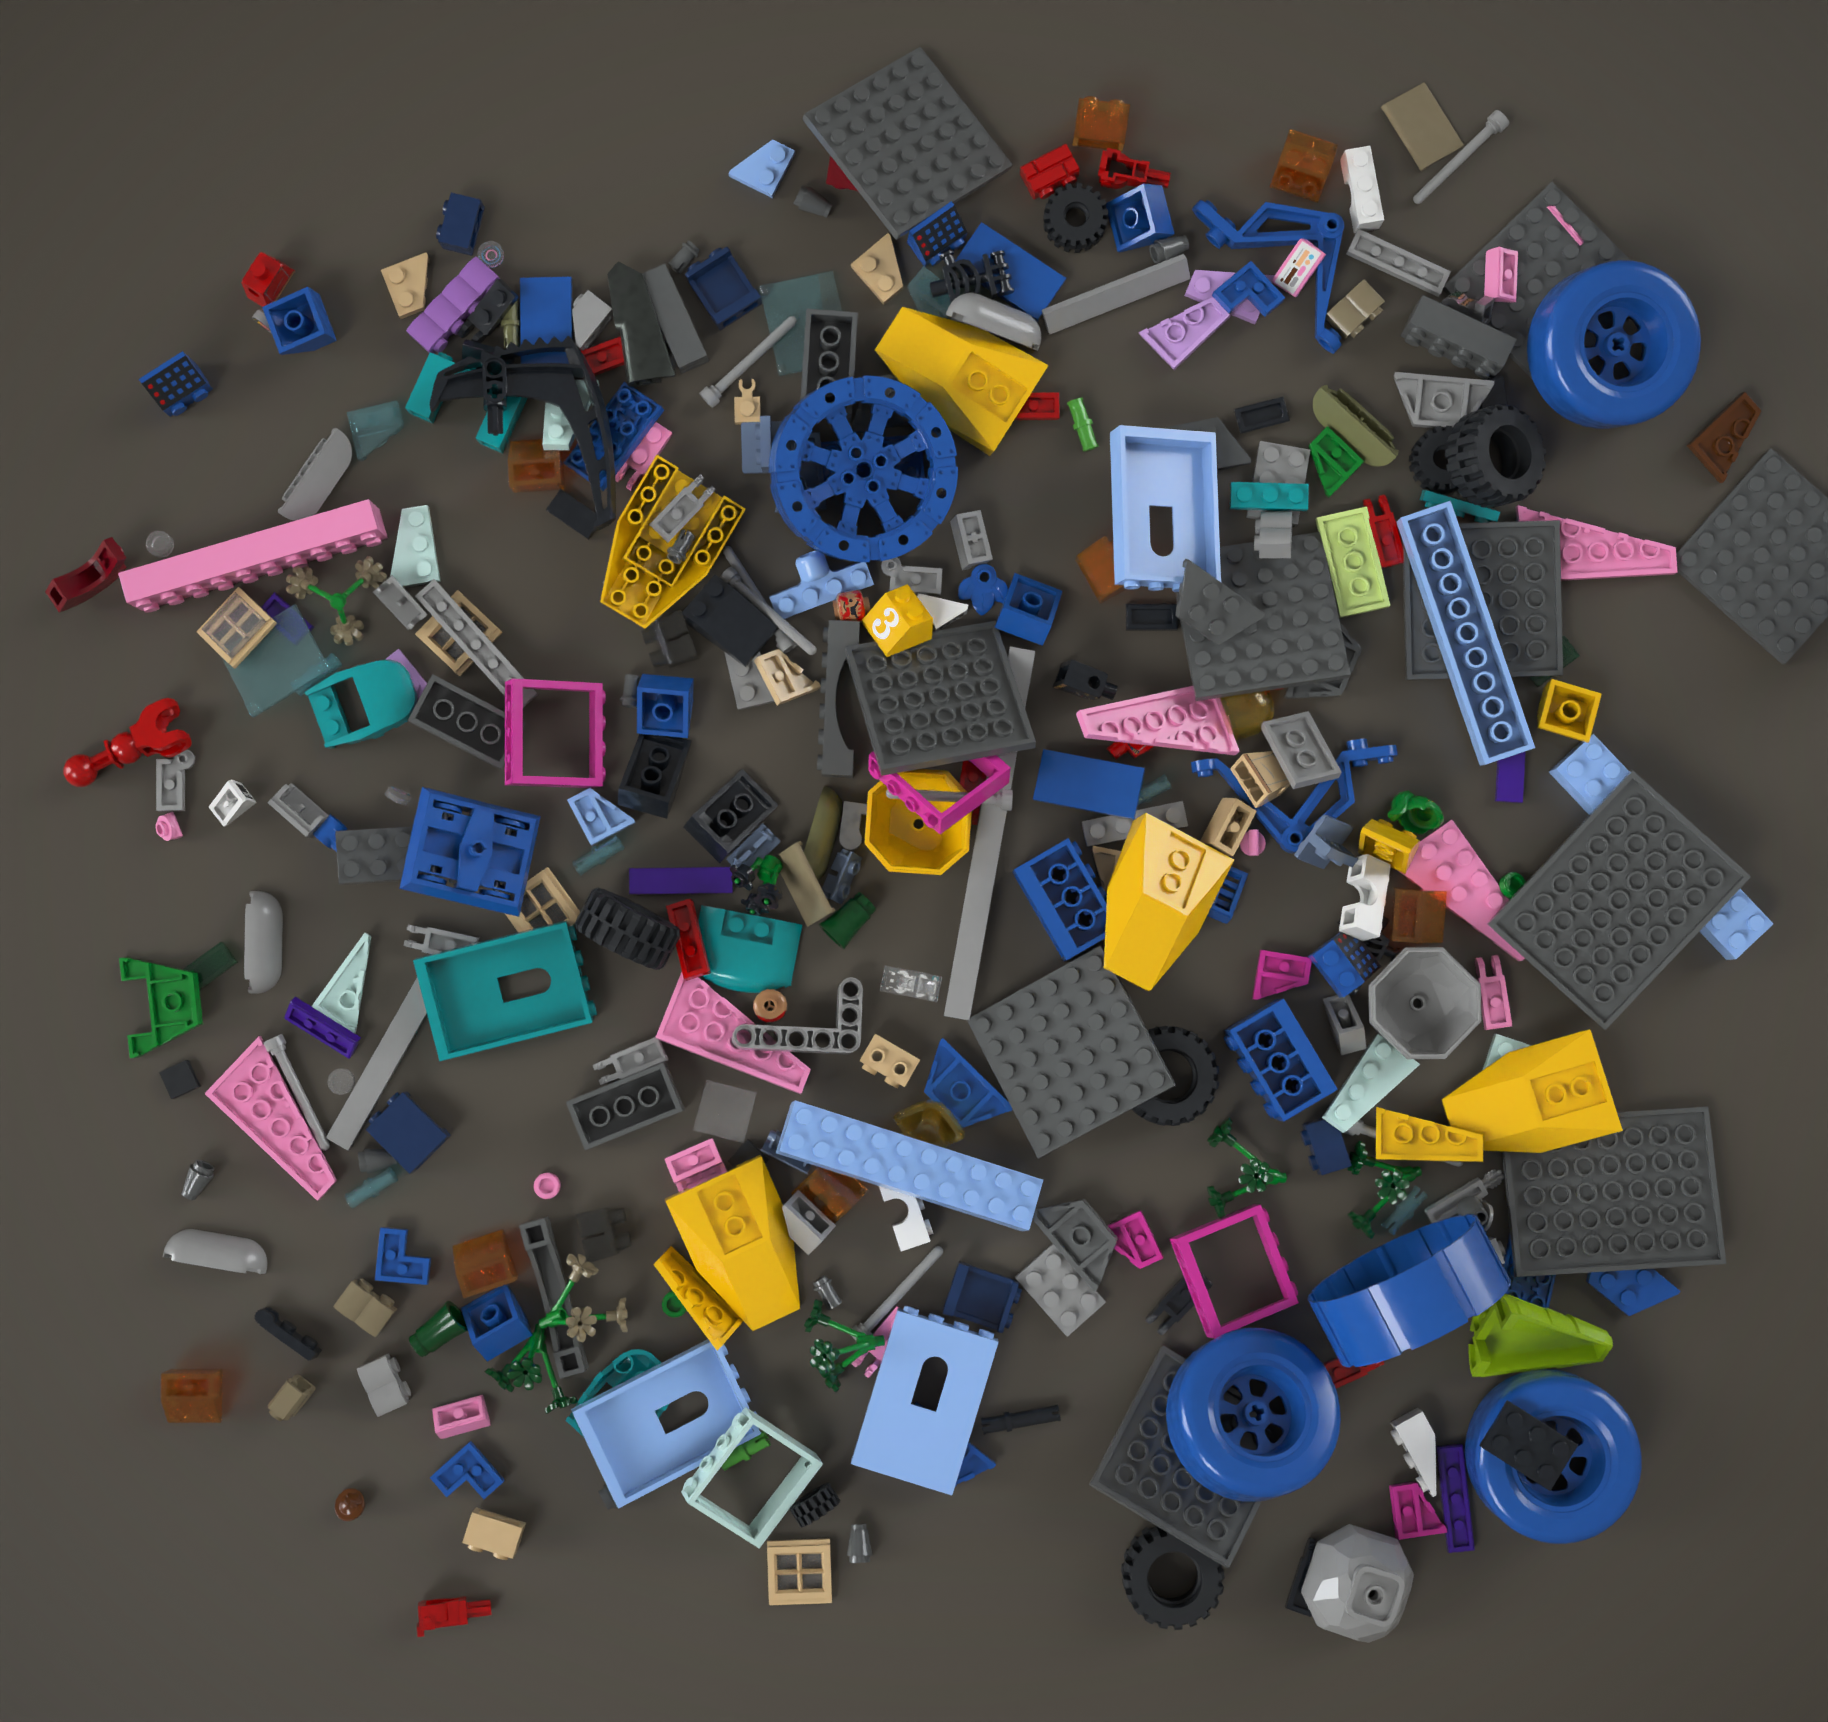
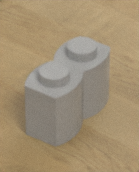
M1261 512V519H1256L1254 551H1259V558H1291L1292 512Z
M389 1353L357 1368L359 1378L377 1417L406 1405L410 1401L409 1396H411L407 1382H402L398 1375L401 1369L395 1357L391 1358Z

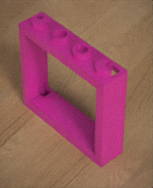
M510 679L505 681V785L597 788L603 786L606 778V770L603 767V757L606 752V745L603 741V731L606 726V719L603 716V705L606 700L603 683ZM523 689L589 692V778L523 776Z
M874 751L869 754L868 770L873 778L879 779L887 786L892 795H897L911 812H916L929 828H933L939 834H942L1009 784L1011 767L997 755L969 760L989 778L942 813L897 773L881 776Z
M1252 1204L1225 1215L1222 1219L1218 1218L1169 1238L1206 1336L1215 1339L1222 1334L1239 1329L1299 1303L1296 1297L1298 1296L1297 1287L1289 1279L1287 1271H1289L1288 1264L1279 1253L1277 1248L1279 1247L1278 1238L1274 1232H1271L1268 1224L1270 1222L1268 1212L1264 1207L1262 1208L1261 1204ZM1253 1217L1284 1299L1220 1325L1189 1242Z

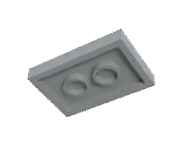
M1260 441L1252 482L1305 484L1310 449ZM1247 510L1246 518L1261 519V512H1292V526L1298 525L1300 511Z
M1309 711L1262 723L1261 730L1293 789L1340 777L1342 772Z
M1053 1243L1015 1276L1018 1282L1067 1337L1106 1303L1097 1291H1093Z

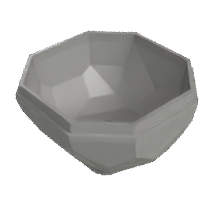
M1443 947L1404 948L1368 985L1369 1023L1406 1059H1446L1482 1021L1481 984ZM1416 998L1421 1001L1419 1008L1413 1006V1001Z
M1348 1524L1317 1541L1301 1593L1317 1626L1357 1641L1369 1643L1385 1637L1399 1624L1411 1591L1414 1572L1397 1538ZM1375 1590L1374 1596L1369 1597L1370 1591Z

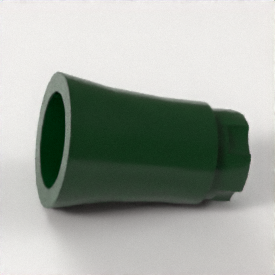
M858 892L853 899L850 898L834 914L821 922L819 926L840 948L845 950L851 939L877 909L867 897Z
M446 1301L427 1322L416 1329V1332L409 1337L410 1345L414 1348L415 1352L421 1357L427 1356L430 1352H435L450 1340L467 1332L468 1329L461 1310L451 1301Z

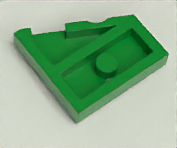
M1328 426L1308 446L1325 495L1328 498L1364 462Z

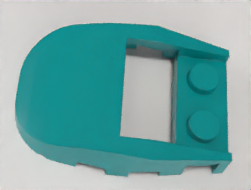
M391 659L361 664L336 672L305 691L324 738V746L329 749L336 748L335 746L355 744L384 736V733L398 728L406 723L418 702L417 693L409 672L401 663ZM353 677L370 725L351 733L334 684Z
M633 1349L622 1353L608 1367L596 1375L576 1406L592 1399L606 1382L615 1387L661 1362L645 1350ZM669 1404L655 1410L658 1419ZM571 1413L565 1421L583 1436L573 1413Z

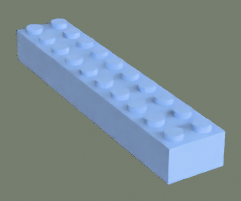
M1451 501L1401 517L1396 523L1479 765H1486L1535 748Z
M1592 734L1588 743L1581 741L1549 773L1590 815L1624 779L1629 771ZM1739 889L1699 932L1726 960L1737 959L1773 923Z
M796 1100L790 1105L776 1150L777 1154L1019 1231H1028L1030 1229L1043 1183L1042 1179Z

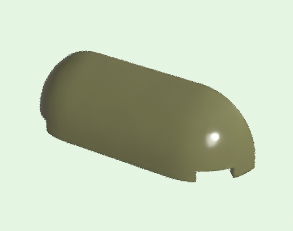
M1328 385L1319 388L1313 398V411L1317 420L1325 428L1328 426L1364 460V463L1377 467L1385 466L1397 457L1399 450L1395 449L1392 443L1394 436L1353 397L1340 388L1338 391L1329 389Z
M825 785L819 798L804 854L817 880L823 877L828 869L843 813L841 798L832 788Z

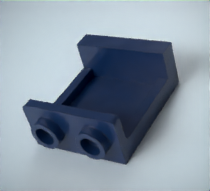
M729 247L714 250L710 253L707 260L702 263L700 261L695 262L687 269L688 272L685 273L687 282L720 331L763 304L760 294L756 288L752 287L733 258Z
M397 1092L387 1101L389 1106L383 1113L379 1110L369 1119L368 1122L371 1125L366 1131L411 1174L451 1134L445 1128L441 1129L410 1098L411 1095L408 1092H402L401 1094Z
M959 1261L942 1312L945 1315L956 1316L1003 1333L1004 1328H1010L1014 1315L1010 1313L1013 1303H1018L1022 1289L1018 1288L1019 1282Z

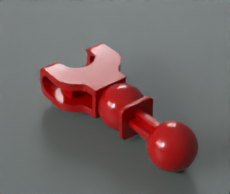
M164 698L146 706L140 714L137 723L129 727L131 732L119 733L111 742L107 739L103 741L106 750L92 757L84 754L70 757L63 768L65 779L73 786L86 787L95 781L98 770L112 763L122 769L124 768L123 764H131L140 759L142 753L147 757L153 754H160L163 757H174L190 748L192 741L188 733L180 729L166 732L169 723L180 714L178 702L171 698Z

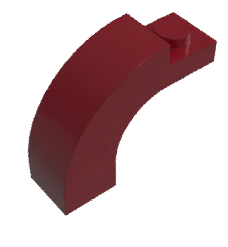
M113 537L104 539L94 556L84 565L70 573L52 579L45 593L58 612H63L89 600L119 578L118 573L125 571L127 568L124 564L126 556L123 549L117 545Z

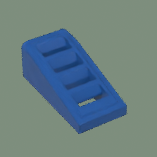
M1232 866L1227 876L1239 880L1238 884L1225 879L1222 885L1235 890V892L1232 893L1220 888L1207 915L1225 924L1232 919L1248 873ZM1218 895L1231 900L1230 903L1219 899Z

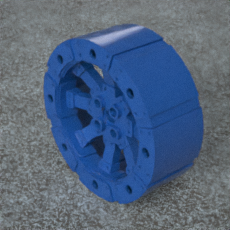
M862 376L853 379V377H848L831 382L809 393L793 407L794 410L788 416H785L776 432L770 451V488L773 500L782 519L797 537H801L807 542L808 546L827 556L847 561H884L896 558L915 549L933 534L932 531L938 524L942 523L950 509L956 491L958 467H956L955 456H957L954 440L945 420L930 402H926L920 397L921 394L889 378ZM887 388L894 390V397H886L885 390ZM827 393H832L835 396L833 403L825 401ZM856 402L872 404V416L867 431L863 433L861 440L856 432L853 433L846 418L847 413L844 407L856 404ZM893 412L901 417L905 416L915 431L894 445L890 444L882 447L884 440L882 435L887 421L891 418ZM824 418L832 425L839 440L837 441L840 448L839 451L833 449L829 451L815 446L813 442L808 441L813 431V426ZM931 430L937 434V438L931 435ZM789 440L796 442V448L793 451L788 450L786 447ZM857 448L860 450L858 458L852 457V449ZM925 450L927 460L930 461L928 479L914 478L901 474V471L893 468V466L901 461L900 459L915 451ZM878 456H882L885 463L883 466L877 465L876 459ZM801 461H811L823 465L826 469L832 471V475L816 487L804 490L799 476ZM861 462L869 467V473L864 478L860 477L856 472V467ZM847 473H849L852 482L849 484L845 483L843 479ZM871 481L877 483L876 491L869 490L868 485ZM939 488H943L942 493H940L939 496H937V490ZM886 489L902 490L912 493L913 496L921 499L915 514L910 515L905 521L899 515H896L888 500L889 495ZM843 493L844 507L840 521L837 522L836 527L824 523L814 509L823 500ZM796 501L802 504V509L799 512L794 511L792 508L793 503ZM865 501L875 509L882 522L881 526L884 532L876 534L874 537L856 535L858 515ZM906 535L908 537L907 544L901 545L898 541L899 536ZM842 540L847 541L849 544L848 549L845 551L839 548V543Z
M1466 1214L1446 1218L1420 1227L1365 1253L1319 1283L1312 1290V1293L1308 1295V1301L1341 1365L1344 1367H1351L1353 1365L1361 1367L1399 1356L1409 1348L1414 1350L1468 1322V1318L1478 1316L1502 1298L1509 1290L1508 1287L1511 1286V1280L1478 1217L1474 1214Z

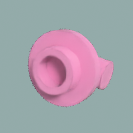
M174 812L159 816L156 823V831L160 837L166 841L183 837Z
M1248 830L1240 843V849L1248 856H1259L1265 849V838L1259 830Z

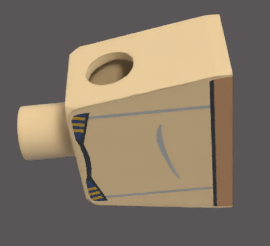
M1273 751L1242 754L1230 768L1255 808H1259L1280 796L1290 786Z

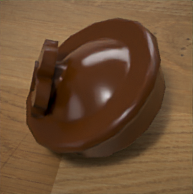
M349 1488L339 1494L335 1502V1513L343 1521L355 1520L362 1515L365 1509L364 1497L357 1489Z

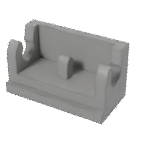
M981 510L955 515L950 524L962 570L970 569L972 566L987 564L993 560Z
M393 575L389 576L373 591L408 630L412 629L415 624L428 615Z
M293 783L285 784L267 802L303 835L309 838L314 837L313 833L329 816Z

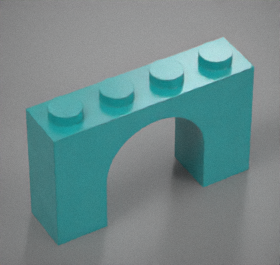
M441 352L438 355L429 353L405 406V409L411 415L432 424L434 423L443 401L440 402L434 412L430 411V399L438 372L455 364L452 362V357ZM476 368L467 369L461 372L475 370ZM507 397V410L503 412V434H498V436L488 434L486 413L476 436L479 444L503 454L528 398Z

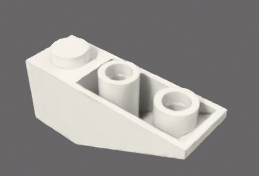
M1416 1408L1390 1422L1394 1429L1390 1433L1398 1446L1403 1445L1406 1451L1403 1457L1410 1469H1416L1419 1477L1415 1479L1423 1493L1427 1491L1434 1497L1436 1496L1435 1433L1423 1411Z

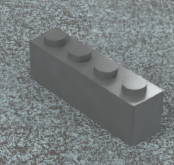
M666 264L642 273L665 344H668L671 351L669 356L673 368L678 367L680 373L683 374L709 362Z

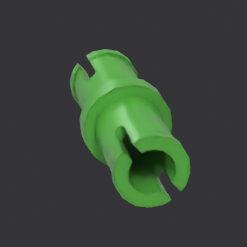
M1083 398L1067 402L1074 421L1072 426L1074 431L1077 430L1083 452L1099 447L1091 426L1093 421L1088 417Z
M761 1431L760 1435L737 1446L721 1466L722 1469L726 1471L743 1460L748 1461L753 1454L771 1446L770 1440H766L768 1439L767 1434Z

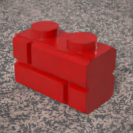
M1067 144L1020 167V176L1034 200L1038 197L1042 200L1050 197L1051 194H1054V189L1062 185L1064 188L1066 184L1071 183L1073 185L1076 183V178L1079 177L1080 173L1079 166Z

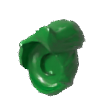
M1409 790L1399 792L1394 796L1391 802V811L1388 812V818L1391 821L1395 822L1398 820L1403 830L1410 831L1415 835H1424L1429 830L1438 828L1444 822L1443 813L1437 804L1425 796H1415Z

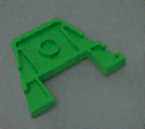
M119 958L121 981L146 978L152 1032L127 1035L130 1058H139L203 1025L197 972L132 958Z

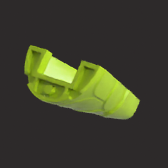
M1505 1294L1478 1316L1472 1317L1470 1331L1474 1332V1336L1472 1338L1473 1344H1468V1354L1472 1377H1488L1603 1362L1613 1347V1340L1606 1330L1570 1314L1563 1315L1555 1310L1543 1308Z

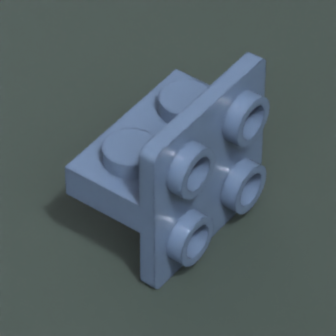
M760 416V422L741 423L742 472L744 474L769 473L770 451L782 421H771L770 416ZM789 440L786 444L788 450L792 440Z
M1324 814L1316 821L1306 839L1300 843L1294 856L1321 869H1324L1330 860L1338 866L1345 864L1353 867L1358 858L1342 845L1352 832L1353 827Z

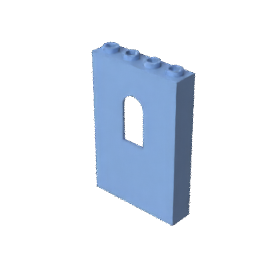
M1119 425L1110 432L1115 585H1124L1125 589H1138L1140 586H1145L1151 591L1172 588L1173 592H1179L1180 583H1183L1185 567L1182 566L1185 559L1192 561L1221 582L1216 433ZM1149 506L1172 507L1173 550L1168 556H1159L1151 548Z
M904 1306L903 1309H897L851 1464L952 1495L998 1346V1339L994 1338V1333L979 1329V1333L968 1330L969 1325L957 1321H954V1325L943 1322L944 1318L929 1313V1316L926 1317L919 1315L918 1309ZM934 1356L942 1358L948 1366L947 1377L936 1411L911 1404L922 1365L925 1360Z
M709 1339L571 1409L618 1509L699 1467L702 1459L708 1456L714 1449L718 1438L730 1428L734 1417L741 1413L745 1407L749 1409L747 1403L751 1402L746 1389L744 1387L740 1389L736 1381L740 1377L734 1364L729 1365L725 1358L728 1355V1351L724 1344L716 1350ZM693 1391L705 1394L708 1399L707 1411L702 1416L665 1434L655 1410ZM753 1424L737 1446L760 1435L759 1428Z

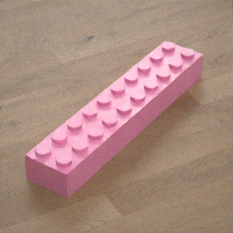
M367 499L118 573L126 603L141 611L144 610L145 613L159 610L160 605L167 603L169 605L181 604L184 602V598L187 597L201 598L209 595L211 590L218 589L219 591L231 589L234 587L233 584L238 582H255L259 576L265 574L275 576L283 573V569L300 566L303 568L308 565L307 562L316 559L319 562L333 558L332 555L336 553L350 554L356 552L357 547L377 546L382 543L381 540L388 537L380 509Z

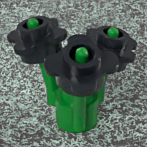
M766 855L763 859L757 857L750 867L746 864H741L738 867L731 865L729 868L732 872L731 880L739 888L745 887L748 891L753 889L752 882L755 880L753 871L757 869L758 878L764 881L757 889L758 894L750 893L747 900H741V903L746 906V911L753 915L759 916L763 912L769 913L770 910L767 907L777 909L779 906L778 900L782 899L783 895L775 884L783 866L781 861L775 856Z

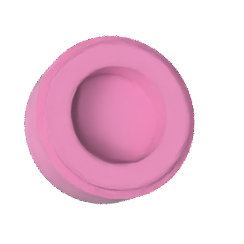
M550 1172L539 1175L534 1181V1191L543 1199L555 1197L561 1188L559 1178Z

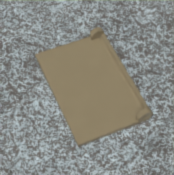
M1425 82L1392 99L1381 107L1421 172L1433 163L1464 147L1463 142Z
M799 841L775 857L782 863L783 868L780 873L806 926L809 927L836 910L834 907L831 908L801 848L802 842Z

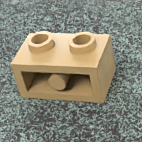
M1222 798L1200 842L1227 856H1234L1257 811L1237 798Z
M877 1034L874 1035L860 1059V1062L864 1063L862 1069L873 1075H876L878 1071L886 1076L885 1082L897 1089L899 1085L906 1086L920 1061L917 1057Z
M476 1507L471 1514L462 1543L467 1544L470 1550L476 1552H483V1550L493 1552V1556L498 1559H513L517 1553L526 1523Z

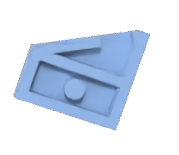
M772 139L729 171V177L773 198L796 154L795 150Z
M591 788L567 799L591 846L636 823L632 817Z

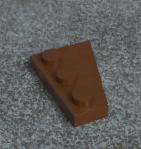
M1746 392L1740 393L1687 445L1719 483L1725 481L1732 462H1735L1739 455L1738 451L1744 439L1749 436L1761 413L1760 408Z

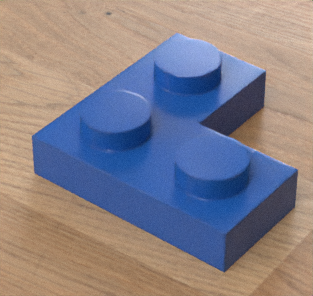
M1252 261L1219 286L1212 294L1214 299L1228 314L1248 299L1264 317L1285 300L1281 292Z
M380 1228L375 1280L421 1285L429 1284L431 1258L406 1256L408 1229Z
M472 1441L466 1444L430 1477L446 1497L467 1480L483 1499L505 1481Z

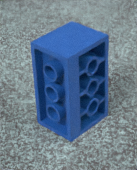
M1069 838L1012 871L1063 961L1072 958L1103 940L1106 928L1107 904L1105 901H1107V894L1102 886L1097 888L1093 881V878L1096 876L1089 864H1083L1080 859L1082 855L1081 849L1076 841L1071 843ZM1053 869L1062 871V881L1059 882L1058 879L1054 880L1052 878ZM1066 891L1076 895L1074 899L1075 904L1065 901ZM1080 913L1083 916L1087 915L1089 917L1087 927L1084 924L1080 925L1078 923Z
M1284 999L1273 1000L1223 1030L1226 1034L1223 1037L1226 1045L1231 1051H1236L1239 1058L1236 1061L1243 1073H1249L1253 1081L1249 1083L1256 1095L1263 1096L1266 1102L1263 1104V1107L1270 1118L1273 1117L1284 1122L1338 1090ZM1260 1034L1266 1036L1264 1045L1258 1043ZM1273 1057L1279 1058L1278 1067L1272 1066ZM1287 1080L1293 1082L1291 1090L1285 1089Z

